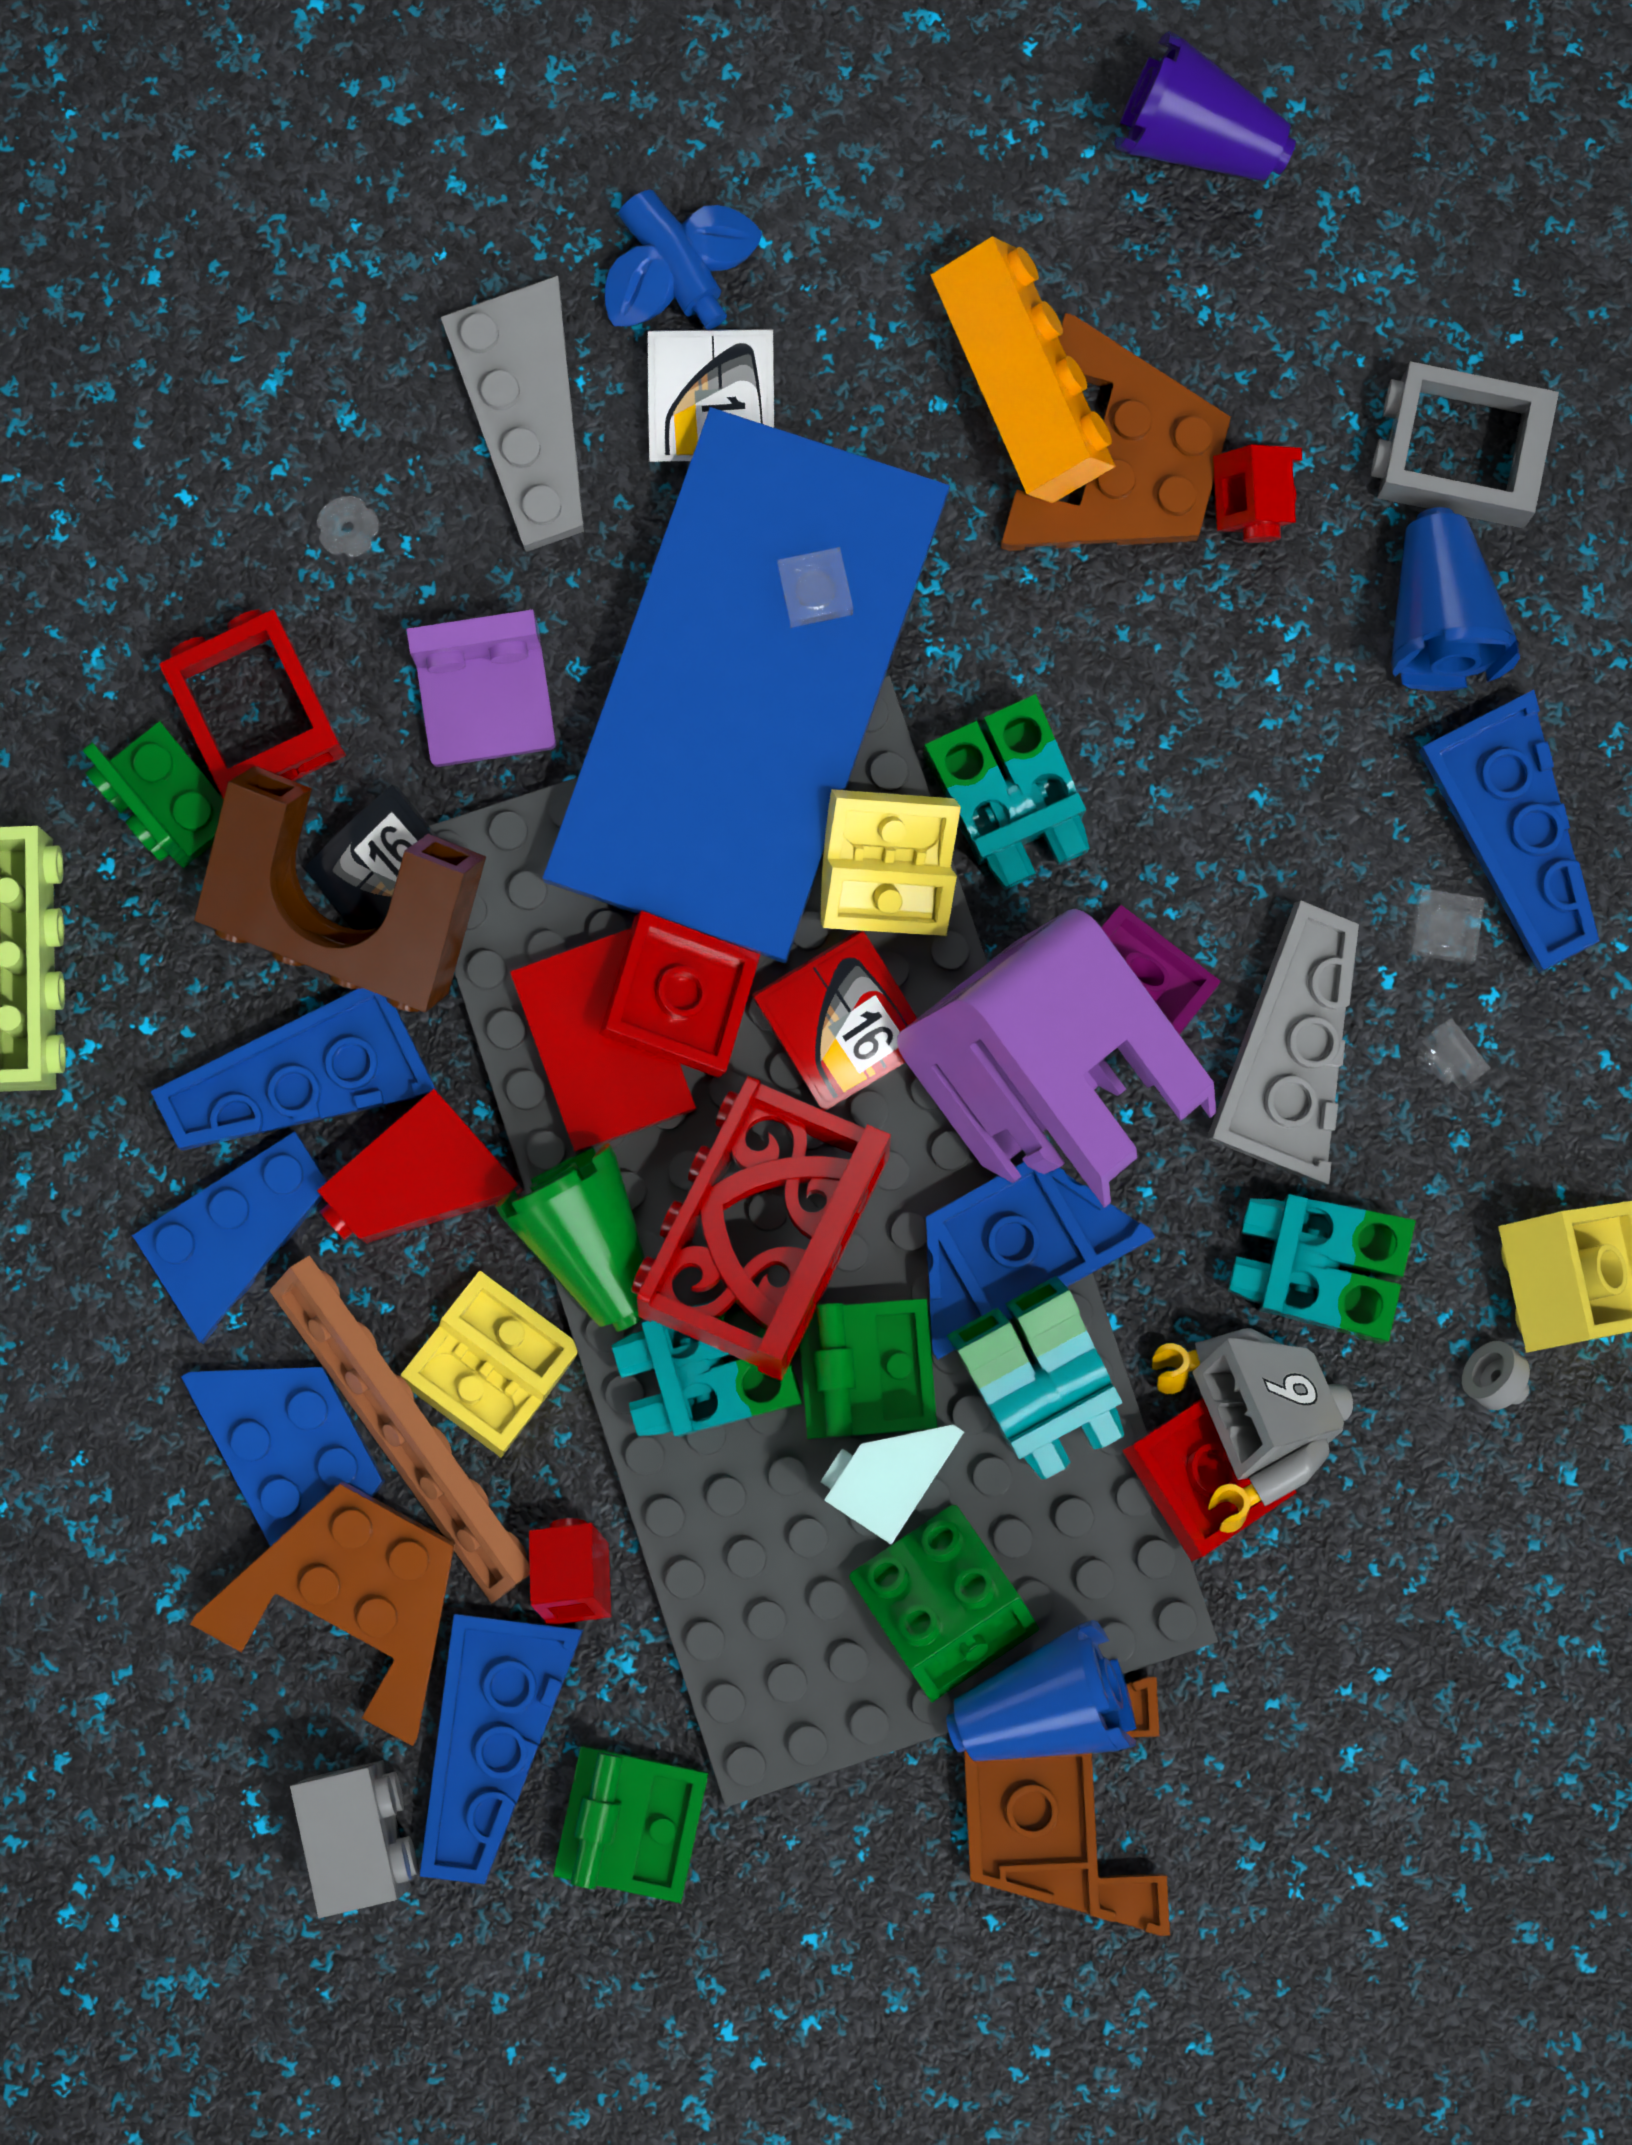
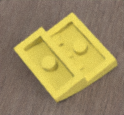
M831 789L821 882L822 927L947 936L957 875L951 868L961 806L955 798Z
M479 1271L441 1318L439 1327L401 1373L400 1377L407 1382L414 1394L492 1452L502 1457L578 1355L574 1339L490 1277Z

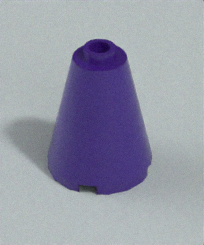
M1167 31L1158 43L1167 47L1168 50L1161 61L1149 57L1145 63L1120 121L1121 124L1130 127L1128 138L1116 137L1115 148L1130 155L1258 181H1265L1271 172L1280 175L1286 168L1296 145V140L1288 137L1291 124L1185 39Z

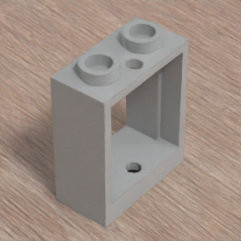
M1410 361L1401 381L1391 379L1385 399L1383 416L1393 418L1389 441L1378 440L1373 458L1371 476L1381 478L1377 498L1427 509L1445 507L1453 510L1455 514L1524 529L1536 511L1559 392ZM1420 393L1521 413L1506 491L1404 470Z

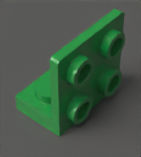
M160 721L111 760L93 742L83 749V752L94 764L85 774L120 814L128 808L132 810L134 814L125 823L148 851H151L160 862L170 855L182 868H185L213 845L224 799Z
M957 1505L949 1506L852 1571L849 1576L851 1582L931 1703L1040 1630L1020 1595Z

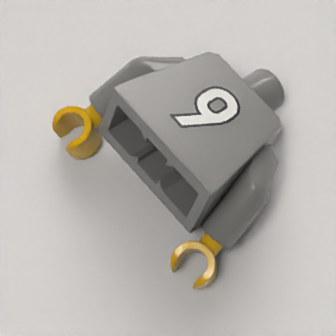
M1251 1328L1240 1329L1195 1343L1196 1350L1189 1352L1180 1345L1166 1343L1156 1350L1152 1362L1153 1370L1166 1366L1177 1369L1166 1371L1158 1377L1157 1389L1165 1394H1175L1183 1390L1187 1385L1189 1372L1193 1371L1192 1373L1237 1479L1249 1478L1251 1482L1250 1485L1244 1488L1233 1484L1222 1485L1215 1490L1210 1500L1208 1510L1215 1508L1222 1502H1230L1238 1508V1514L1229 1516L1221 1523L1219 1530L1226 1533L1237 1531L1242 1527L1252 1505L1262 1501L1264 1506H1267L1306 1484L1329 1457V1443L1343 1431L1344 1421L1350 1417L1353 1410V1398L1348 1387L1343 1384H1327L1314 1353L1307 1348L1283 1345Z

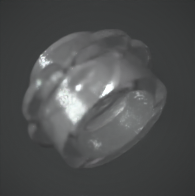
M343 496L331 501L320 511L317 519V526L321 529L319 539L323 547L330 553L339 555L342 552L346 553L349 557L362 555L371 547V538L376 536L379 531V521L374 510L367 509L362 499L355 496ZM345 522L353 523L354 528L351 532H344L342 530Z

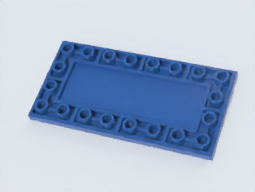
M710 407L542 878L544 883L637 914L642 910L756 952L762 956L786 963L823 858L831 789H847L950 491V485Z

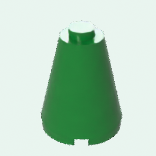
M610 1143L603 1144L597 1153L594 1148L588 1149L530 1179L532 1182L530 1186L531 1193L519 1198L516 1191L513 1190L496 1203L495 1207L501 1218L599 1327L612 1324L616 1332L643 1320V1318L638 1316V1295L632 1293L631 1290L637 1271L645 1256L617 1156Z

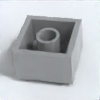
M383 1760L308 1777L290 1786L318 1919L395 1901L411 1888V1876L418 1875L416 1853L410 1836L400 1838L396 1815L398 1811L404 1810L402 1789L396 1772L386 1774Z

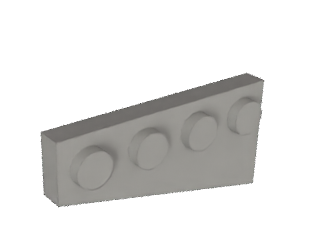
M558 276L441 317L525 552L584 532Z
M1304 901L1294 903L1206 1138L1320 1185H1329L1332 1163L1328 1162L1331 1133L1336 1128L1338 1104L1335 1103L1339 1067L1343 1066L1346 1040H1342L1345 1011L1346 1007L1350 1005L1359 924Z

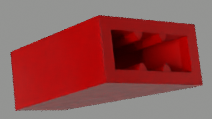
M433 1089L317 1191L328 1203L319 1212L344 1240L354 1233L360 1240L369 1243L494 1205L513 1190L518 1195L523 1189L441 1095Z

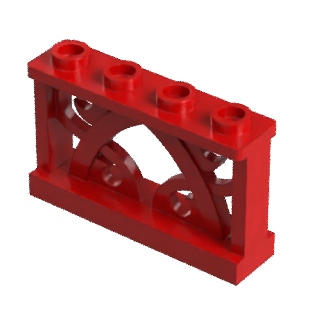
M748 1076L739 1094L730 1090L726 1095L715 1123L721 1130L712 1148L702 1145L697 1152L688 1174V1181L692 1182L693 1185L684 1203L675 1200L670 1206L660 1230V1236L666 1239L656 1259L647 1256L643 1260L633 1281L631 1291L638 1295L637 1306L640 1318L650 1322L653 1320L758 1366V1371L782 1381L817 1309V1305H819L889 1160L891 1134L868 1124L866 1128H863L762 1085L760 1080ZM765 1120H774L785 1125L794 1142L792 1157L779 1159V1145L770 1133H768L769 1144L764 1150H751L746 1145V1136L749 1129L758 1122ZM807 1135L851 1153L850 1160L838 1157L806 1156ZM734 1159L742 1170L723 1179ZM800 1183H809L807 1198L812 1194H820L825 1197L827 1202L823 1209L818 1212H807L801 1208L798 1200ZM786 1185L785 1205L787 1213L794 1226L810 1239L807 1249L804 1250L796 1247L769 1249L754 1257L742 1268L732 1249L723 1211L753 1194ZM702 1222L706 1247L690 1246ZM779 1265L788 1271L790 1278L783 1287L778 1288L770 1285L768 1274L763 1277L758 1288L752 1282L763 1270L770 1266ZM687 1267H696L703 1276L699 1283L691 1287V1291H708L715 1287L719 1280L722 1281L726 1290L715 1301L707 1305L691 1307L677 1299L672 1285L681 1270ZM736 1302L751 1319L766 1330V1333L762 1339L717 1318L723 1315Z

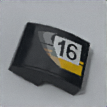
M391 785L341 829L309 862L305 869L352 929H374L380 927L387 916L404 851L427 834L435 837L438 836L399 787Z

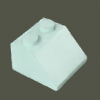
M949 1425L860 1444L854 1455L841 1449L821 1480L822 1484L831 1489L824 1501L881 1539L892 1544L964 1431L955 1425Z

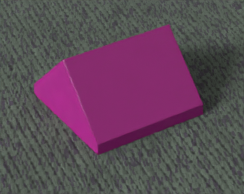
M1120 905L1101 928L1180 1035L1221 981L1124 906Z

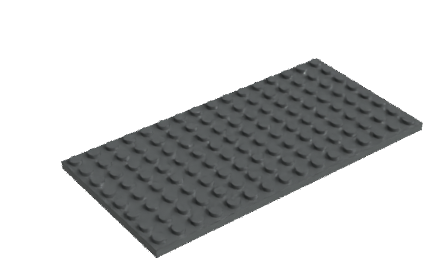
M890 675L885 676L846 790L931 797ZM578 777L430 825V828L438 838L486 856L455 968V975L526 1194L532 1192L530 1189L532 1185L530 1179L577 1154L574 1152L510 971L632 928L634 918L637 913L544 883L542 879ZM823 858L787 962L783 963L760 955L726 1073L718 1078L680 1064L696 1111L607 1142L610 1143L617 1156L645 1258L649 1256L656 1259L666 1239L660 1236L664 1218L675 1200L684 1203L693 1185L692 1182L688 1181V1174L693 1160L702 1145L712 1148L721 1128L715 1125L716 1118L730 1090L739 1094L746 1078L751 1076L760 1080L762 1085L819 1108L790 1057L780 1045L752 994L858 931L823 928L821 925ZM952 860V862H951V868H952V870L954 871V873L957 875V872H956V869H955V866H954V863H953V860ZM958 875L947 936L864 931L917 1018L987 964ZM907 1063L902 1064L826 1110L828 1113L863 1128H866L868 1124L891 1134L889 1160L819 1305L831 1303L850 1305L927 1298L937 1428L955 1425L964 1433L892 1544L881 1539L825 1502L824 1499L831 1489L822 1484L821 1480L841 1449L854 1455L860 1444L920 1431L807 1439L799 1344L792 1358V1364L804 1405L736 1421L682 1437H674L673 1432L663 1435L638 1436L629 1403L660 1394V1386L655 1369L627 1378H621L612 1350V1344L633 1333L643 1331L641 1323L647 1320L643 1319L635 1325L616 1332L612 1324L599 1327L554 1277L725 1807L949 1733L946 1717L948 1714L954 1713L955 1698L1081 1623L1091 1620L1098 1621L1109 1639L1108 1642L1098 1645L1102 1656L1109 1661L1118 1659L1123 1674L1218 1642L1191 1560L1122 1451L1145 1436L1147 1431L1093 1273L1067 1288L1070 1290L1078 1306L1079 1315L1109 1374L1111 1382L1123 1402L1116 1406V1409L1120 1416L1124 1436L1104 1448L1095 1450L1088 1443L1081 1427L1061 1436L1059 1440L1071 1463L1064 1470L1053 1476L1041 1479L1024 1458L1019 1459L1007 1444L956 1352L953 1351L939 1360H936L933 1355L925 1218L999 1175L986 1169L979 1163ZM765 1120L758 1122L749 1129L746 1136V1145L751 1150H764L769 1144L768 1133H770L779 1145V1159L792 1157L794 1142L785 1125L774 1120ZM807 1135L806 1156H827L850 1160L851 1153ZM603 1144L593 1147L596 1153L603 1146ZM1021 1150L1010 1161L1016 1167L1024 1162L1022 1158L1026 1154ZM734 1159L723 1179L742 1170ZM800 1183L798 1200L801 1208L807 1212H818L823 1209L827 1202L825 1197L820 1194H812L807 1198L809 1183ZM786 1185L753 1194L723 1211L727 1234L742 1268L754 1257L769 1249L777 1247L807 1249L810 1239L794 1226L787 1213L785 1205ZM702 1222L690 1246L706 1247ZM774 1265L763 1270L752 1282L758 1285L763 1277L768 1274L770 1285L779 1288L787 1284L790 1276L785 1268ZM687 1267L681 1270L672 1285L677 1299L691 1307L718 1298L726 1288L722 1281L719 1280L718 1284L708 1291H691V1287L699 1283L703 1276L696 1267ZM1012 1318L1009 1321L1032 1366L1035 1364V1361ZM735 1356L724 1358L726 1364L740 1360ZM957 1505L1020 1595L1040 1630L931 1703L851 1582L849 1576L852 1571L949 1506Z

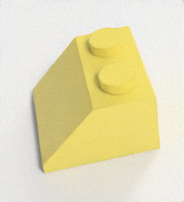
M1632 1201L1561 1211L1498 1226L1502 1241V1260L1509 1273L1516 1304V1324L1523 1336L1526 1353L1632 1332Z

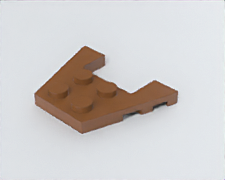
M1065 313L1062 323L1063 334L1058 338L1066 356H1070L1076 361L1087 383L1108 388L1112 391L1104 423L1112 438V444L1107 446L1116 467L1086 484L1080 505L1059 500L1050 503L1027 495L1025 491L1016 489L1001 549L1019 551L1025 550V547L1055 546L1057 549L1079 547V544L1117 542V545L1197 541L1214 482L1213 456L1222 453L1231 416L1075 315Z
M341 1481L253 1563L237 1575L220 1593L196 1613L190 1625L242 1653L275 1594L280 1595L394 1659L364 1711L362 1719L413 1746L419 1735L455 1542Z
M1145 1676L1127 1683L1136 1729L1126 1733L1132 1738L1160 1736L1157 1677ZM964 1751L970 1881L1045 1903L1077 1910L1107 1921L1132 1926L1159 1936L1170 1935L1168 1886L1165 1873L1098 1876L1092 1753L975 1762L970 1758L967 1751Z

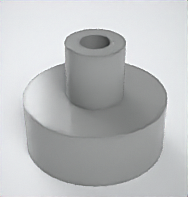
M1502 1341L1489 1342L1478 1348L1467 1361L1462 1374L1463 1389L1468 1396L1489 1410H1500L1511 1404H1520L1529 1394V1363L1523 1355L1507 1343Z

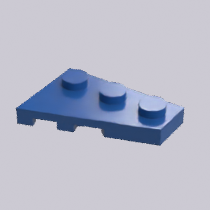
M296 1132L291 1133L132 1235L199 1343L204 1344L217 1329V1324L234 1303L241 1299L256 1281V1276L281 1246L283 1247L323 1199L317 1190L328 1180Z

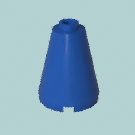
M1436 507L1427 509L1419 513L1416 520L1411 522L1405 530L1391 655L1393 675L1396 677L1400 673L1402 685L1424 691L1467 688V676L1486 672L1487 682L1500 678L1512 670L1519 661V642L1467 518L1455 514L1449 508Z
M1091 1620L1077 1625L955 1698L954 1713L948 1714L946 1721L948 1732L956 1751L959 1753L967 1751L970 1758L977 1762L1117 1752L1136 1746V1740L1126 1733L1136 1729L1127 1685L1118 1659L1109 1661L1102 1656L1098 1645L1108 1642L1109 1639L1098 1621Z

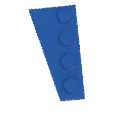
M1532 690L1422 746L1419 753L1538 973H1541L1599 942V937L1580 864L1575 860L1568 829H1570L1564 803L1561 804L1552 771L1554 764L1548 741L1545 742L1538 717L1540 710L1535 691Z
M361 988L154 1089L151 1093L178 1149L184 1151L425 1097L433 1089L437 1091V1088L397 1008L387 1002V997Z
M454 1614L420 1877L485 1884L487 1882L584 1629Z

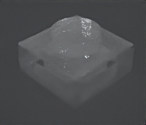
M840 547L777 560L791 628L853 615V605Z
M1422 888L1418 892L1409 954L1473 964L1476 961L1485 899Z
M1452 1018L1421 1040L1429 1050L1424 1054L1426 1063L1445 1085L1453 1081L1461 1091L1491 1069Z

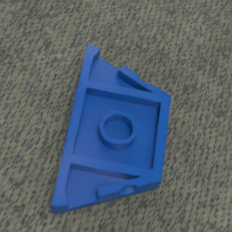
M1025 1162L1015 1167L1022 1176L1016 1182L1011 1183L998 1176L933 1212L925 1218L933 1355L936 1360H939L955 1351L946 1336L949 1333L997 1307L1008 1320L1012 1319L1005 1305L1006 1302L1054 1276H1057L1066 1287H1069L1154 1239L1155 1236L1152 1230L1143 1223H1138L1112 1204L1104 1208L1088 1186L1077 1182L1060 1167L1042 1174L1029 1168Z
M323 1367L188 1372L181 1376L270 1546L341 1481L373 1498L385 1482L331 1377Z

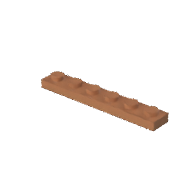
M310 1255L291 1266L269 1290L442 1535L455 1542V1553L489 1601L494 1603L530 1575V1563L527 1561L522 1543L515 1535L505 1530L490 1509L487 1495L482 1487L474 1480L469 1479L457 1463L445 1435L439 1429L430 1425L415 1404L410 1386L402 1377L394 1374L377 1350L375 1338L370 1330L362 1323L356 1321L341 1300L339 1289L333 1278L325 1271L320 1270Z

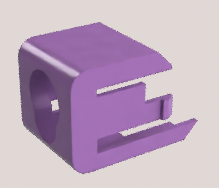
M1078 909L1067 910L1013 942L903 1029L897 1036V1045L903 1059L983 1167L1014 1183L1022 1176L1010 1159L1021 1150L1026 1154L1022 1158L1025 1164L1042 1174L1061 1167L1065 1162L1043 1132L1047 1129L1104 1208L1111 1203L1109 1182L1137 1159L1135 1145L1094 1091L1099 1086L1118 1096L1126 1090L1104 1058L1118 1048L1147 1088L1154 1085L1180 1121L1199 1105H1201L1209 1118L1216 1114L1213 1080L1100 925L1090 915Z

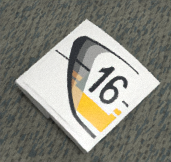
M773 329L648 331L650 462L691 461L710 407L774 428Z

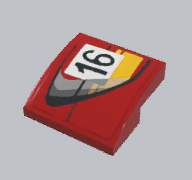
M858 930L752 994L780 1045L790 1057L816 1104L823 1111L828 1110L906 1063L899 1051L897 1036L903 1029L915 1021L917 1017L864 931Z

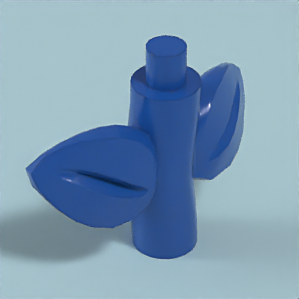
M645 190L636 194L620 208L618 216L642 246H636L617 258L609 269L605 283V306L613 326L630 327L649 321L659 315L671 303L674 297L686 316L697 315L707 330L719 326L726 319L727 314L717 301L721 295V289L710 271L728 270L744 262L759 245L762 232L753 221L742 213L720 205L703 206L690 214L681 224L654 190Z

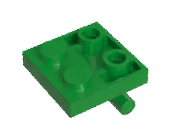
M927 1298L843 1305V1303L817 1305V1309L800 1342L807 1439L921 1431L937 1428Z
M582 1745L553 1876L571 1880L570 1884L578 1887L596 1889V1886L681 1904L709 1772Z

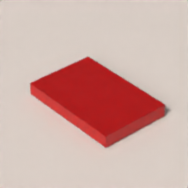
M631 928L510 971L576 1154L696 1111L693 1098L679 1063L599 1035Z

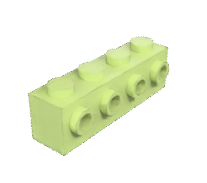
M39 826L0 827V1092L56 1090V1073H64L66 1067L65 1040L63 1035H56L55 1010H63L65 1005L64 977L61 971L55 972L54 947H60L64 942V919L62 910L54 908L53 884L62 883L63 855L61 847L59 845L53 846V839Z

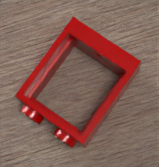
M260 609L245 612L227 624L228 631L207 641L204 637L186 640L170 651L172 658L159 663L223 799L228 782L253 766L295 781L346 756L287 631L274 609L264 614ZM271 639L313 728L229 768L186 679Z

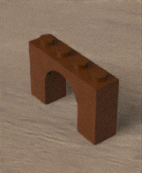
M256 766L229 781L194 921L213 928L215 934L224 940L234 943L249 942L269 950L272 956L282 963L293 966L306 965L327 973L332 982L342 987L351 989L364 988L387 997L386 1000L390 1005L403 1011H422L426 1013L449 994L486 856L427 834L404 851L389 910L383 924L378 928L367 930L346 928L328 920L312 906L305 896L297 877L296 850L312 788Z

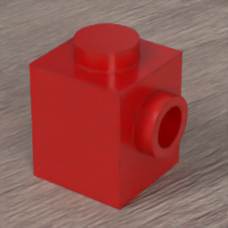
M564 1518L551 1522L549 1528L529 1531L531 1606L548 1625L610 1618L609 1543L592 1523H587L582 1519Z

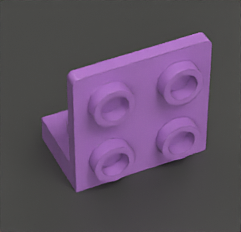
M533 609L407 629L410 654L418 672L429 754L433 766H449L547 751L555 748L556 739L540 632Z

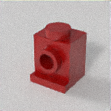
M1251 444L1213 456L1217 531L1243 532V541L1248 543L1280 540L1281 526L1296 523V488L1293 479V463L1302 461V448Z

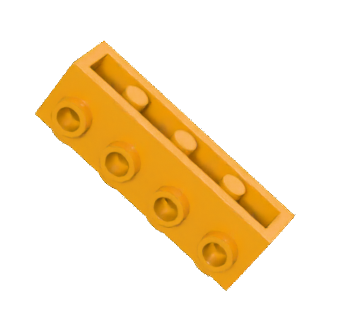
M992 236L932 273L931 278L1026 494L1054 503L1116 467L1107 446L1112 444L1110 432L1102 418L1095 411H1091L1082 392L1087 389L1086 378L1076 361L1072 357L1066 356L1058 338V336L1063 334L1061 322L1053 308L1047 302L1042 301L1034 282L1039 279V275L1029 254L1022 247L1016 248Z

